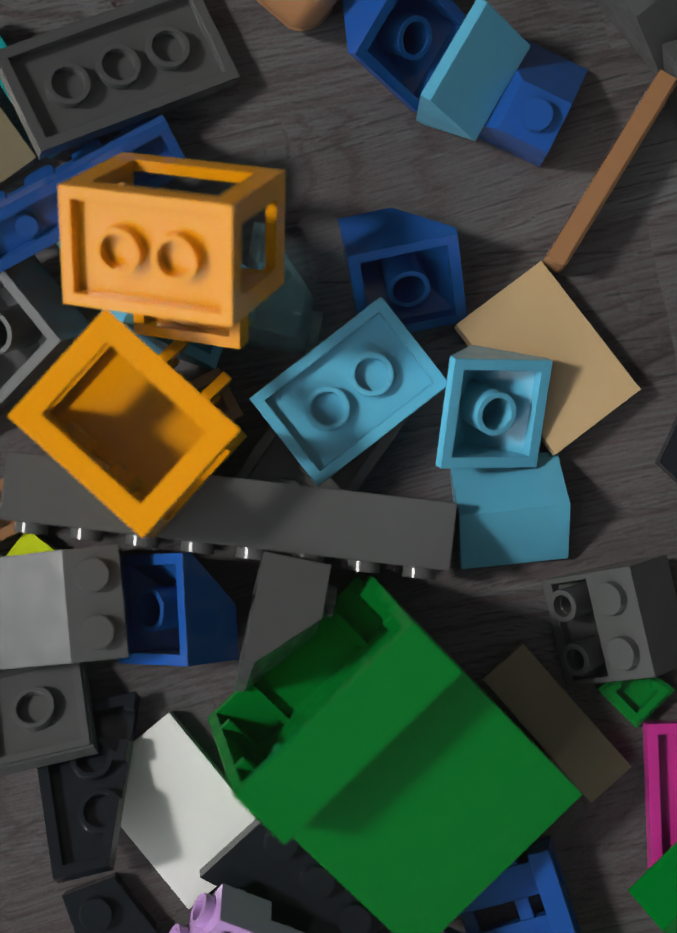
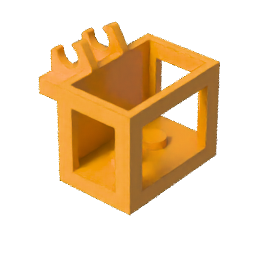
M121 152L58 184L63 304L133 313L134 334L241 349L248 343L249 313L284 284L286 170ZM134 171L235 182L238 184L219 196L134 187ZM266 207L265 267L262 270L241 267L242 223Z
M104 309L7 417L141 538H154L159 535L243 442L247 435L215 407V404L221 398L218 394L232 380L225 371L199 393L174 370L180 362L176 357L188 347L190 342L174 340L157 355L112 313Z

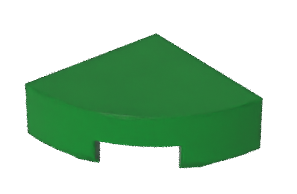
M656 677L603 682L595 687L635 728L675 691L670 685Z

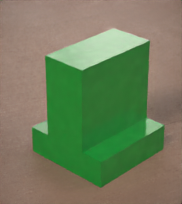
M358 571L337 591L332 618H322L315 635L247 691L244 693L234 691L207 717L233 796L284 845L294 838L392 933H441L582 795L528 735L426 632L371 573Z

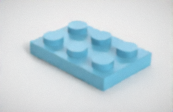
M381 296L249 399L319 487L445 389L447 380Z

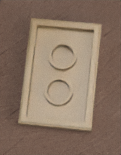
M542 261L454 327L467 346L477 345L553 360L541 434V442L552 456L556 455L641 390Z

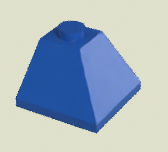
M342 0L348 53L408 109L417 113L421 93L467 15L452 0Z
M526 40L531 47L478 138L540 168L574 102L588 70Z
M386 208L338 218L356 315L382 296L410 333L459 323L467 317L456 227L395 208Z
M191 552L122 555L131 656L128 658H118L119 663L195 666L239 660V631L236 604Z

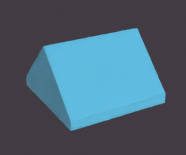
M476 0L421 93L416 117L417 121L426 126L476 141L531 47L487 1Z
M470 345L451 355L435 465L440 469L537 467L553 360L477 345Z
M540 452L538 454L537 467L450 468L453 503H457L455 525L460 569L566 559L569 557L571 504L558 453L552 456L550 452Z

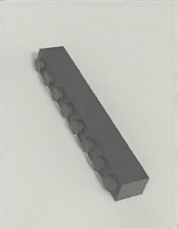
M7 451L0 504V519L15 521L14 531L21 533L48 535L49 525L71 527L69 538L103 541L104 531L125 533V544L158 548L159 538L181 540L180 551L214 554L215 544L237 546L236 557L262 560L264 551H281L292 553V557L324 564L325 557L348 559L347 570L367 573H380L381 563L402 565V576L435 580L436 569L450 571L457 503L212 475L157 537L141 538L53 457Z

